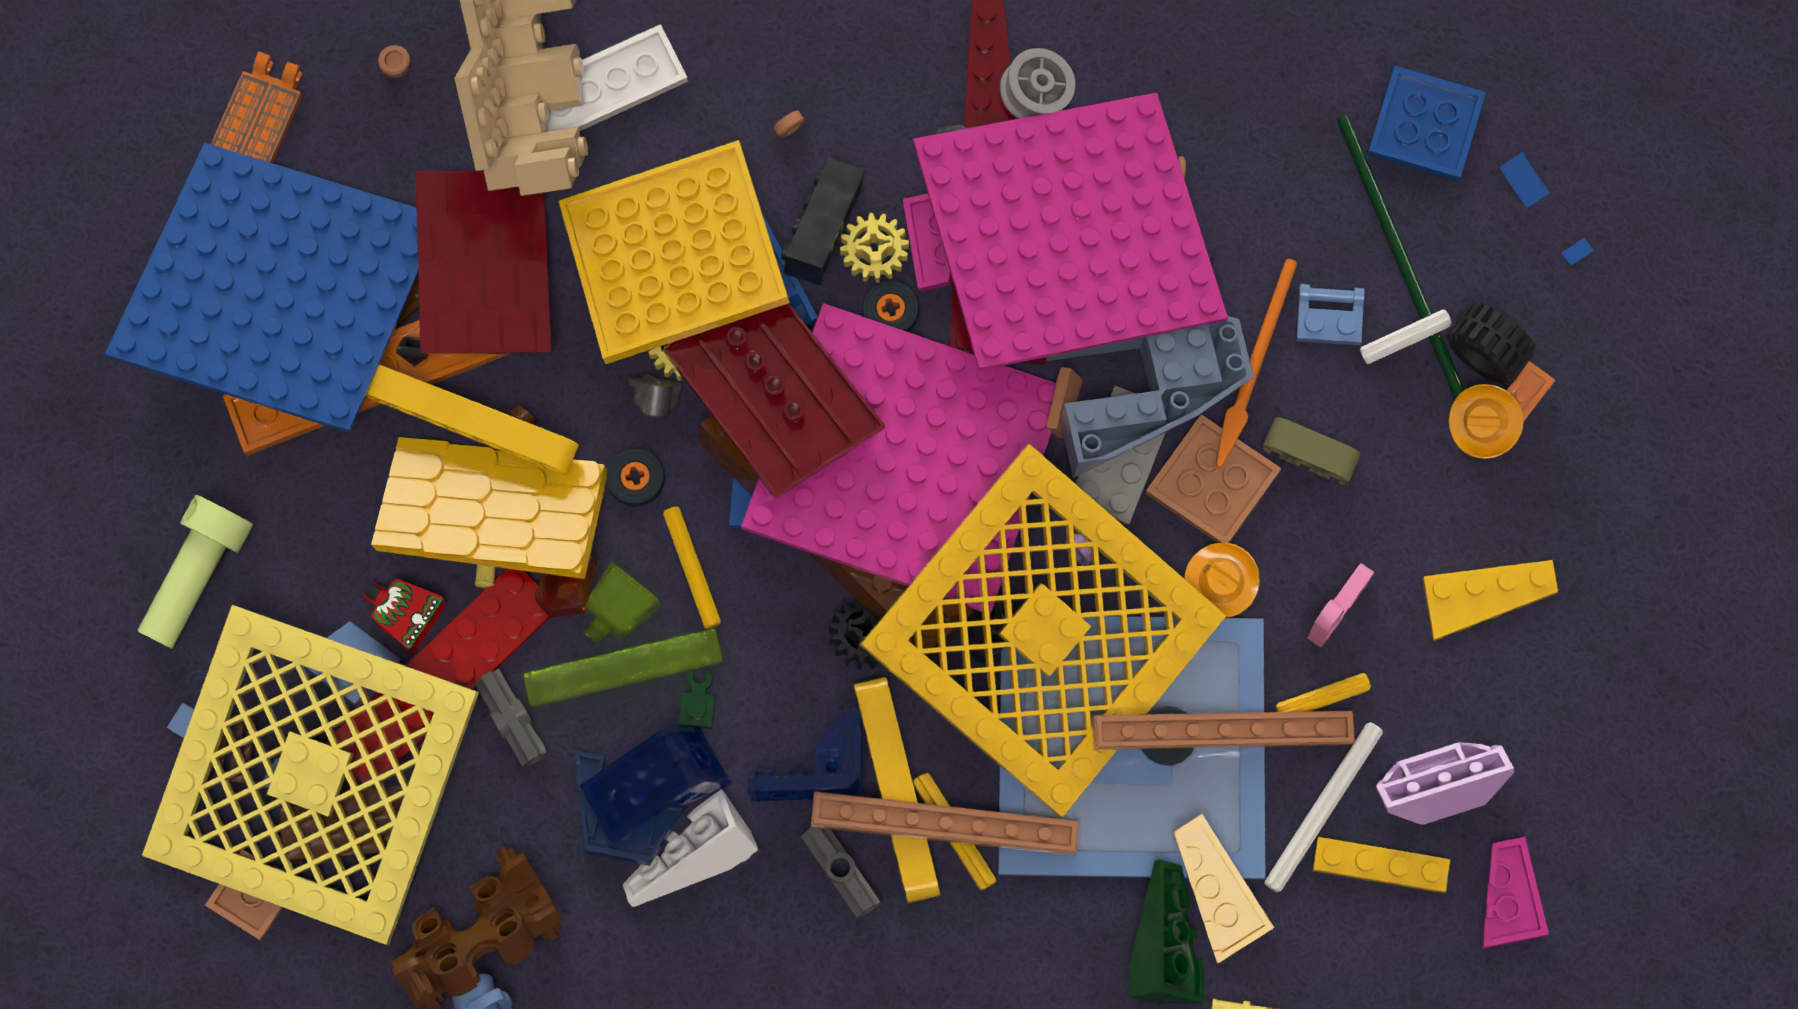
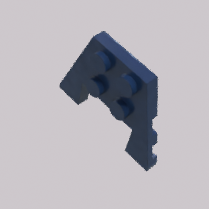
M575 751L585 854L650 866L701 784L702 774L672 769L665 801L599 789L605 756Z

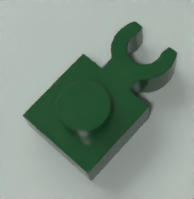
M690 670L687 680L692 693L682 692L679 726L712 729L715 695L706 694V691L713 683L712 673L707 672L706 681L702 684H697L694 681L695 673Z

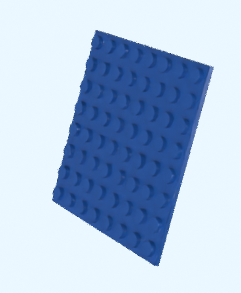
M204 143L105 352V356L350 433L418 277L416 207Z

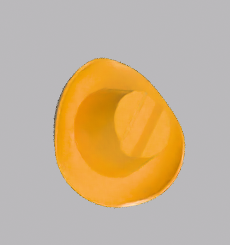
M1480 384L1467 388L1455 399L1449 413V428L1455 443L1466 454L1476 458H1494L1506 453L1516 444L1523 429V412L1518 401L1508 391L1495 385Z
M1215 543L1206 546L1191 558L1186 567L1184 579L1221 610L1226 617H1232L1245 611L1257 595L1259 589L1257 564L1246 550L1235 544Z

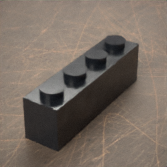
M830 157L825 168L818 169L813 184L816 186L814 193L808 192L803 205V210L805 211L803 218L798 216L793 226L792 235L795 236L792 243L787 241L782 251L781 260L785 261L784 274L819 286L821 285L841 235L860 195L865 169Z

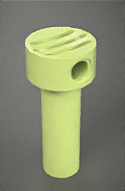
M194 495L180 524L191 529L137 630L169 648H173L225 549L228 548L239 553L253 526L252 523L198 495Z

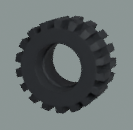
M1480 303L1470 304L1447 335L1450 347L1463 363L1479 375L1501 384H1512L1536 353V346L1531 337L1516 321L1503 312Z

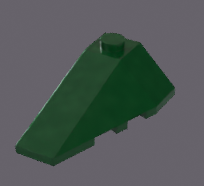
M1163 860L1154 861L1129 963L1130 998L1151 1003H1204V967L1202 959L1195 960L1193 940L1197 939L1196 929L1189 926L1186 911L1190 907L1181 865Z

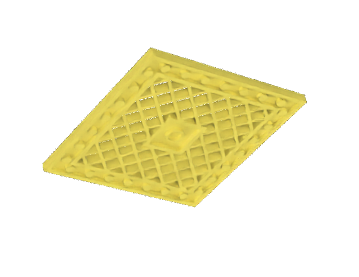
M232 605L142 856L389 945L479 692ZM254 648L263 651L252 657ZM273 655L293 663L279 669ZM266 658L272 673L259 679L252 664ZM304 666L323 672V674L310 680ZM297 669L303 684L289 690L283 675ZM247 671L252 683L240 688ZM334 677L354 684L340 691ZM276 679L282 694L268 700L262 685ZM327 679L333 695L319 701L313 686ZM365 688L382 693L384 696L370 701ZM255 689L261 704L247 710L241 695ZM306 690L312 705L298 711L292 696ZM358 690L364 705L350 712L343 697ZM395 698L415 706L401 713ZM285 700L292 715L278 721L271 706ZM337 700L343 716L329 722L322 707ZM388 701L395 716L380 723L374 707ZM236 703L240 711V715L229 719L234 704ZM265 710L271 725L257 732L251 716ZM316 710L322 726L308 732L302 717ZM426 710L434 712L432 720H430ZM367 711L374 726L359 733L353 718ZM419 712L425 727L411 734L404 718ZM244 720L250 735L236 742L230 726ZM295 721L300 734L289 731L286 739L281 727ZM346 721L353 737L338 743L332 728ZM398 722L404 738L390 744L384 728ZM274 731L280 747L266 752L260 737ZM326 732L331 745L311 738ZM377 732L383 748L369 754L363 739ZM225 734L229 746L218 751L222 737ZM426 734L421 751L419 752L414 739ZM253 741L259 757L246 763L240 747ZM356 742L363 758L351 763L353 753L342 749ZM407 743L414 759L400 765L393 750ZM233 752L239 767L225 773L219 758ZM281 753L276 770H274L270 758ZM387 754L393 769L379 775L372 760ZM263 762L269 778L255 784L249 769ZM366 764L372 779L358 786L351 770ZM213 765L218 777L207 782ZM415 765L408 784L403 771ZM242 773L248 788L234 794L228 779ZM396 775L403 790L389 797L382 781ZM346 777L351 790L339 795ZM221 783L228 798L214 804L207 789ZM270 785L267 795L278 799L265 805L258 790ZM375 785L382 801L368 807L361 791ZM252 794L258 809L244 816L238 800ZM354 795L361 811L347 817L340 802ZM202 796L207 808L196 813ZM404 797L397 815L392 802ZM290 803L309 810L295 816ZM231 804L237 820L223 825L217 810ZM282 805L288 821L274 826L268 811ZM385 806L392 822L377 828L371 812ZM335 808L340 821L326 827L320 814L332 816ZM210 814L216 830L203 836L196 820ZM261 815L267 831L254 837L247 821ZM313 816L319 831L305 838L298 822ZM364 816L371 832L356 838L350 823ZM240 825L247 841L233 847L227 831ZM292 826L298 842L284 848L277 832ZM343 827L350 842L336 849L329 833ZM190 828L192 830L194 837L188 836ZM392 829L387 846H385L380 834ZM219 835L225 849L206 841ZM271 836L277 852L263 858L257 842ZM322 837L329 853L315 859L308 843ZM374 838L380 854L366 860L359 844ZM250 846L255 860L240 855L237 852ZM301 847L308 863L294 869L287 853ZM353 848L359 864L345 870L339 854ZM280 857L286 871L267 863ZM332 858L338 874L324 880L318 864ZM381 860L376 877L374 878L369 865ZM311 868L316 882L298 876V874ZM362 869L369 885L355 892L348 876ZM342 880L347 893L328 887V885ZM370 891L368 900L358 898Z

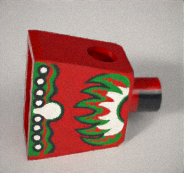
M395 579L387 590L372 582L363 596V599L376 606L370 616L374 623L412 656L447 606L442 596L400 579Z

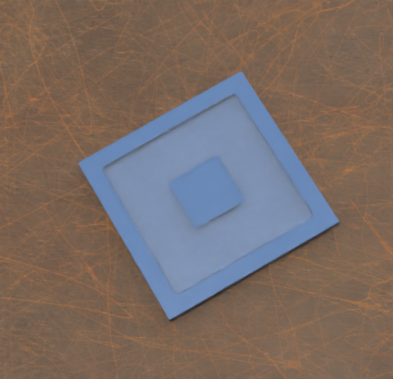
M1105 616L1106 634L1121 633L1119 616ZM1097 617L1082 618L1091 625L1084 636L1098 635ZM1127 617L1128 633L1143 632L1142 617ZM1150 617L1151 631L1166 630L1165 617ZM1173 617V626L1178 621L1175 617ZM1224 618L1148 713L1153 709L1163 706L1177 707L1187 712V714L1264 712V619ZM1166 635L1152 636L1153 651ZM1144 637L1129 638L1130 655H1145ZM1121 639L1106 640L1108 658L1123 657ZM1099 640L1084 641L1085 660L1100 658ZM1076 646L1063 661L1078 660ZM1008 647L1003 648L1001 651V666H1009ZM1016 651L1017 665L1031 664ZM1145 660L1131 661L1132 676ZM1108 663L1110 681L1125 680L1124 663ZM1101 664L1086 665L1087 683L1102 682ZM1078 665L1063 666L1064 684H1080ZM1033 669L1017 670L1019 688L1034 687ZM1056 670L1050 677H1046L1040 671L1042 687L1057 685ZM1001 671V690L1011 689L1010 671ZM1125 685L1111 686L1112 701ZM1103 687L1088 688L1089 706L1104 705ZM1080 689L1065 690L1067 708L1082 707ZM1058 690L1042 692L1044 710L1059 709ZM1035 692L1019 693L1021 712L1036 711ZM1012 694L1001 695L1000 714L1013 713ZM1105 710L1090 711L1091 727L1092 717L1101 715ZM1082 712L1067 713L1069 732L1084 730ZM1060 714L1044 715L1046 733L1061 732ZM1037 716L1021 717L1023 735L1038 734ZM1014 718L1000 719L1015 732ZM1084 735L1069 736L1070 751L1074 749ZM1062 737L1046 738L1048 757L1063 756ZM1039 739L1024 740L1040 754ZM1264 747L1194 748L1191 756L1182 763L1172 766L1159 765L1149 760L1141 749L1117 750L1063 817H1058L1000 766L999 812L1079 821L1077 853L1075 856L999 848V875L1150 878L1154 861L1163 860L1181 865L1184 878H1188L1173 831L1202 814L1242 878L1265 880ZM1052 761L1049 763L1057 769L1063 761Z

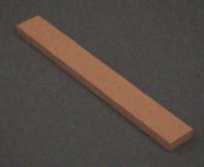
M1353 711L1095 715L1092 717L1094 750L1355 744Z
M814 792L810 827L1075 856L1077 853L1079 821Z

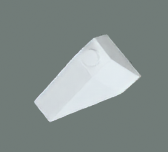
M722 789L697 806L687 816L692 823L681 835L673 831L666 839L668 844L660 857L657 855L650 866L641 864L622 884L628 902L632 907L728 871L749 859L758 850L750 829Z

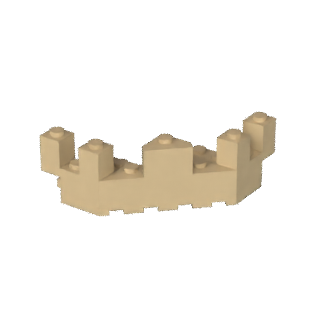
M460 0L471 50L454 79L476 171L484 170L488 191L519 186L520 194L523 196L570 189L576 177L579 176V167H581L585 156H588L586 138L580 136L579 127L547 132L546 121H549L548 111L582 106L581 76L584 75L583 62L577 44L542 49V42H545V32L541 23V13L572 9L576 0Z

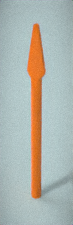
M1286 259L1250 358L1254 377L1240 386L1234 406L1230 407L1225 414L1216 463L1218 468L1223 466L1247 422L1246 408L1297 267V262L1292 259Z

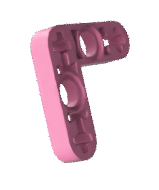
M1360 563L1334 601L1330 600L1314 622L1308 636L1309 640L1319 647L1325 644L1342 620L1345 612L1352 606L1375 573L1374 571Z

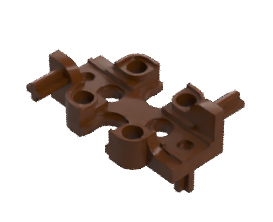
M504 846L499 848L500 854L496 856V860L501 867L500 879L489 876L469 886L477 900L473 904L479 914L477 922L469 929L456 931L448 919L442 921L434 907L415 920L412 926L415 937L413 946L406 953L391 961L394 967L392 971L416 1009L422 1005H425L427 1009H432L433 1007L434 1009H440V1003L445 1001L442 993L447 992L450 996L456 997L478 987L477 983L481 980L475 965L484 954L499 952L507 965L511 962L514 965L526 958L534 950V938L539 935L542 936L543 940L550 938L553 941L558 938L556 934L561 931L558 924L563 922L524 853L517 856L512 847L507 850Z

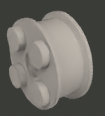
M1033 48L1020 53L1006 69L1000 81L1002 101L1009 113L1017 119L1062 111L1071 101L1075 91V78L1068 63L1060 55L1043 48Z

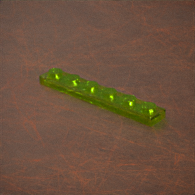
M714 628L524 673L523 677L529 704L532 708L722 663L723 660Z

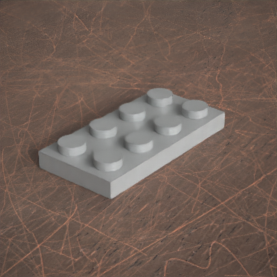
M1114 386L1110 397L1136 393ZM1166 433L1079 475L1076 485L1118 522L1129 527Z

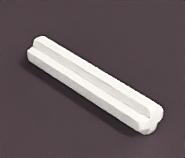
M1446 310L1438 311L1360 348L1361 355L1364 361L1370 364L1449 328L1452 325L1451 318Z

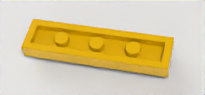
M1318 837L1313 871L1445 893L1450 859Z

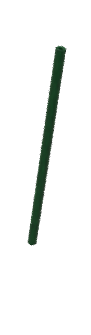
M1344 115L1337 119L1338 125L1421 319L1428 317L1433 313L1348 115ZM1441 332L1429 336V339L1452 394L1456 399L1465 389Z

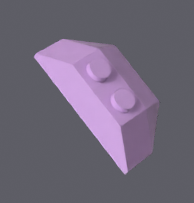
M1458 742L1396 762L1383 780L1378 782L1376 790L1388 813L1424 825L1486 805L1514 774V768L1503 747L1500 745L1489 747L1482 744Z

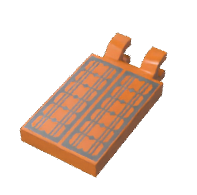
M258 51L253 65L252 74L242 72L211 145L273 163L303 97L302 93L296 90L303 74L299 71L300 67L287 62L282 80L269 76L274 62L270 61V55Z

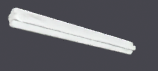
M1371 722L1364 726L1355 740V744L1351 746L1266 878L1265 885L1275 892L1282 891L1383 734L1379 726Z

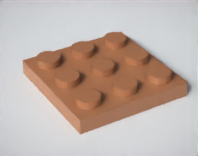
M1201 414L1149 485L1145 494L1215 542L1230 543L1276 479L1281 468L1239 439L1236 440L1223 466L1218 468L1216 463L1223 429Z

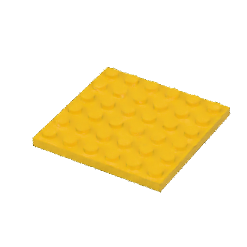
M739 140L559 200L605 364L790 303Z

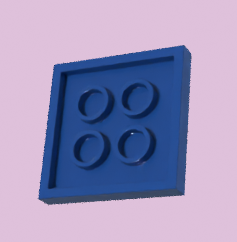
M1394 66L1367 155L1459 182L1486 92Z

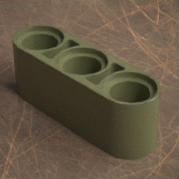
M1280 417L1274 419L1262 445V449L1269 454L1270 451L1280 455V459L1300 466V464L1310 468L1309 471L1327 479L1333 477L1340 480L1339 484L1341 485L1349 484L1361 457L1359 451L1346 444Z

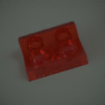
M590 553L585 579L541 574L539 586L535 592V601L550 618L584 615L598 559L593 553Z

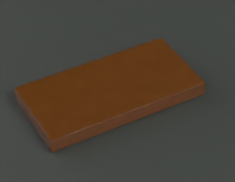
M401 786L384 787L389 797L403 790ZM367 788L361 791L368 807L382 801L377 788ZM341 790L340 793H339V795H341V794H343V793H345V792H347V791H349V790ZM354 795L340 802L347 817L361 811ZM404 797L392 802L397 815ZM290 803L295 816L309 810ZM280 805L281 823L288 821L282 805ZM385 806L371 812L377 828L392 822ZM335 808L332 816L320 814L326 827L340 821ZM313 816L298 822L305 838L319 831ZM364 816L350 823L356 838L371 832ZM292 826L281 830V842L284 848L298 842ZM343 827L329 833L336 849L350 842ZM392 829L380 834L385 846H387ZM322 837L308 843L315 859L329 853ZM374 838L359 844L364 856L380 854ZM301 847L287 853L290 861L306 860ZM353 848L339 854L340 858L356 856Z

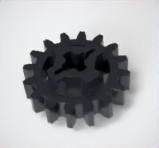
M857 599L854 600L852 608L845 603L841 608V613L835 612L832 619L834 623H831L828 631L834 634L831 636L829 644L838 645L835 652L836 656H841L842 654L847 656L845 659L846 665L854 660L857 661V669H861L863 663H868L870 669H874L877 660L861 647L860 643L865 639L862 630L867 631L866 635H868L878 621L874 617L875 613L872 610H867ZM860 616V617H859L858 619H856V620H851V619L854 618V617Z

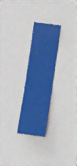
M1523 152L1499 167L1526 208L1549 194V191L1539 179ZM1583 238L1561 254L1570 265H1573L1593 252L1594 249Z

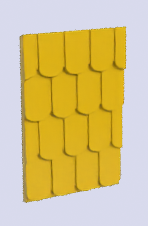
M398 437L396 452L394 453L382 500L383 504L380 508L375 527L376 531L374 532L371 545L376 551L585 579L607 480V468L605 465L597 464L594 461L573 459L567 475H562L503 451L494 450L491 447L450 444L448 441Z

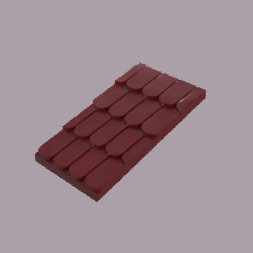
M416 171L420 354H550L551 337L544 192L521 196L519 186L488 191L484 171Z
M789 303L678 340L663 349L664 354L690 389L693 390L775 499L789 492L792 488L815 475L886 427Z

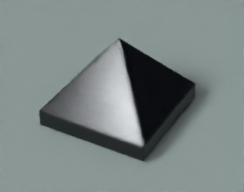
M405 336L396 348V353L414 367L430 355L420 354V338Z

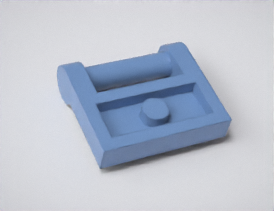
M1300 284L1296 341L1361 345L1364 288H1354V291L1310 288V284ZM1309 300L1353 303V310L1309 308Z

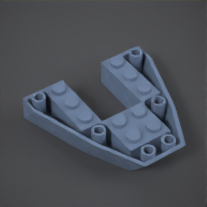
M1228 316L1227 321L1046 357V361L1140 348L1150 392L1064 404L1060 423L1072 477L1075 478L1189 421L1252 379L1254 376L1240 320Z

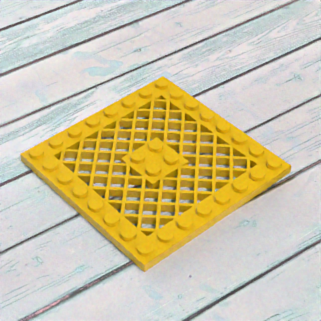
M1028 444L860 643V646L1058 817H1063L1117 751L1094 750L1093 725L1091 727L1090 711L1105 710L1101 715H1146L1216 630L1226 615L1034 447ZM1031 492L1039 498L1033 500H1026V498L1031 494ZM1041 505L1042 522L1027 523L1026 506ZM1049 508L1064 521L1050 522ZM1018 509L1020 524L1005 525ZM1066 526L1067 544L1052 545L1050 527ZM1043 528V546L1029 547L1028 529ZM1020 530L1022 547L1006 548L1005 531ZM1074 530L1088 542L1075 543ZM998 533L999 549L984 550ZM1090 548L1092 565L1077 566L1075 549ZM1068 549L1069 567L1054 568L1053 550ZM1045 551L1047 569L1031 570L1030 552ZM1098 551L1113 564L1100 565ZM1022 553L1024 570L1008 571L1007 554ZM1000 554L1001 572L986 573L984 555ZM977 558L978 574L963 575ZM1115 569L1117 587L1102 588L1100 570ZM1092 571L1094 589L1079 590L1077 572ZM1123 572L1137 585L1124 586ZM1056 573H1070L1071 590L1056 591ZM1047 574L1048 588L1041 583L1033 591L1032 575ZM1024 576L1026 594L1011 595L1009 577ZM1002 578L1003 595L988 596L986 579ZM979 579L980 597L965 598L963 580ZM956 583L957 599L942 600ZM1140 591L1141 608L1126 609L1125 592ZM1117 592L1119 610L1104 611L1102 593ZM1095 594L1096 612L1081 613L1079 595ZM1148 594L1163 607L1149 608ZM1072 596L1073 610L1058 597ZM1026 599L1012 616L1011 600ZM1004 601L1005 619L990 620L988 602ZM981 603L982 621L967 622L965 604ZM958 604L959 622L944 623L942 605ZM935 609L937 624L921 625ZM1164 612L1166 630L1151 631L1149 613ZM1142 614L1143 632L1128 633L1127 615ZM1119 615L1121 633L1106 634L1104 617ZM1172 615L1178 619L1177 623L1174 626ZM1097 617L1098 635L1084 636L1091 625L1082 618ZM1005 624L998 635L1006 642L992 643L990 625ZM983 626L984 644L969 645L967 627ZM960 628L962 646L946 647L944 629ZM937 629L939 647L923 649L921 631ZM913 634L915 637V646L908 641ZM1166 635L1153 651L1152 636ZM1144 637L1145 655H1130L1129 638ZM1121 639L1123 657L1108 658L1106 640ZM1099 640L1100 658L1085 660L1084 641ZM1076 646L1078 660L1063 661ZM1008 647L1009 666L994 667L992 649ZM985 649L986 667L971 669L969 650ZM962 651L964 669L948 670L946 652ZM1016 651L1031 664L1017 665ZM939 653L940 668L924 654ZM1145 660L1132 676L1131 661ZM1123 662L1125 680L1110 681L1108 663ZM1101 664L1102 682L1087 683L1086 665ZM1078 665L1080 684L1065 685L1063 666ZM1033 669L1034 687L1019 688L1017 670ZM1056 670L1057 685L1042 687L1040 671L1046 677H1050ZM1010 671L1011 689L996 690L994 672ZM987 673L989 691L973 692L971 674ZM964 674L965 689L954 681L950 675ZM1125 685L1112 701L1111 686ZM1103 687L1104 705L1089 706L1088 688ZM1080 689L1082 707L1067 708L1065 690ZM1058 690L1059 709L1044 710L1042 692ZM1035 692L1036 711L1021 712L1019 693ZM1012 694L1013 713L998 714L996 695ZM989 696L990 711L974 697ZM1082 712L1084 730L1069 732L1067 713ZM1060 714L1061 732L1046 733L1044 715ZM1037 716L1038 734L1023 735L1021 717ZM1014 718L1015 732L1000 719ZM1084 735L1074 749L1070 751L1069 736ZM1062 737L1063 756L1048 757L1046 738ZM1039 739L1040 754L1024 740ZM1052 761H1063L1057 769L1049 763Z

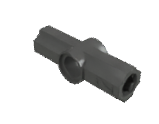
M497 669L481 676L475 682L477 690L492 712L490 716L502 737L508 740L522 767L526 768L542 760L548 755L545 750L546 748L538 734L534 731L531 725L533 722L520 699L515 698L501 671Z
M811 827L801 835V839L827 875L828 880L834 885L857 920L881 904L856 867L853 858L847 854L831 829ZM844 862L850 867V871L845 877H836L832 874V867L836 863Z

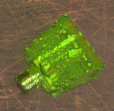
M611 562L585 604L586 612L594 620L584 630L583 634L596 645L603 640L609 631L622 641L660 609V600Z

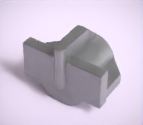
M645 373L643 378H630L629 385L635 388L633 402L644 416L657 419L664 418L678 403L682 384L671 378H655Z

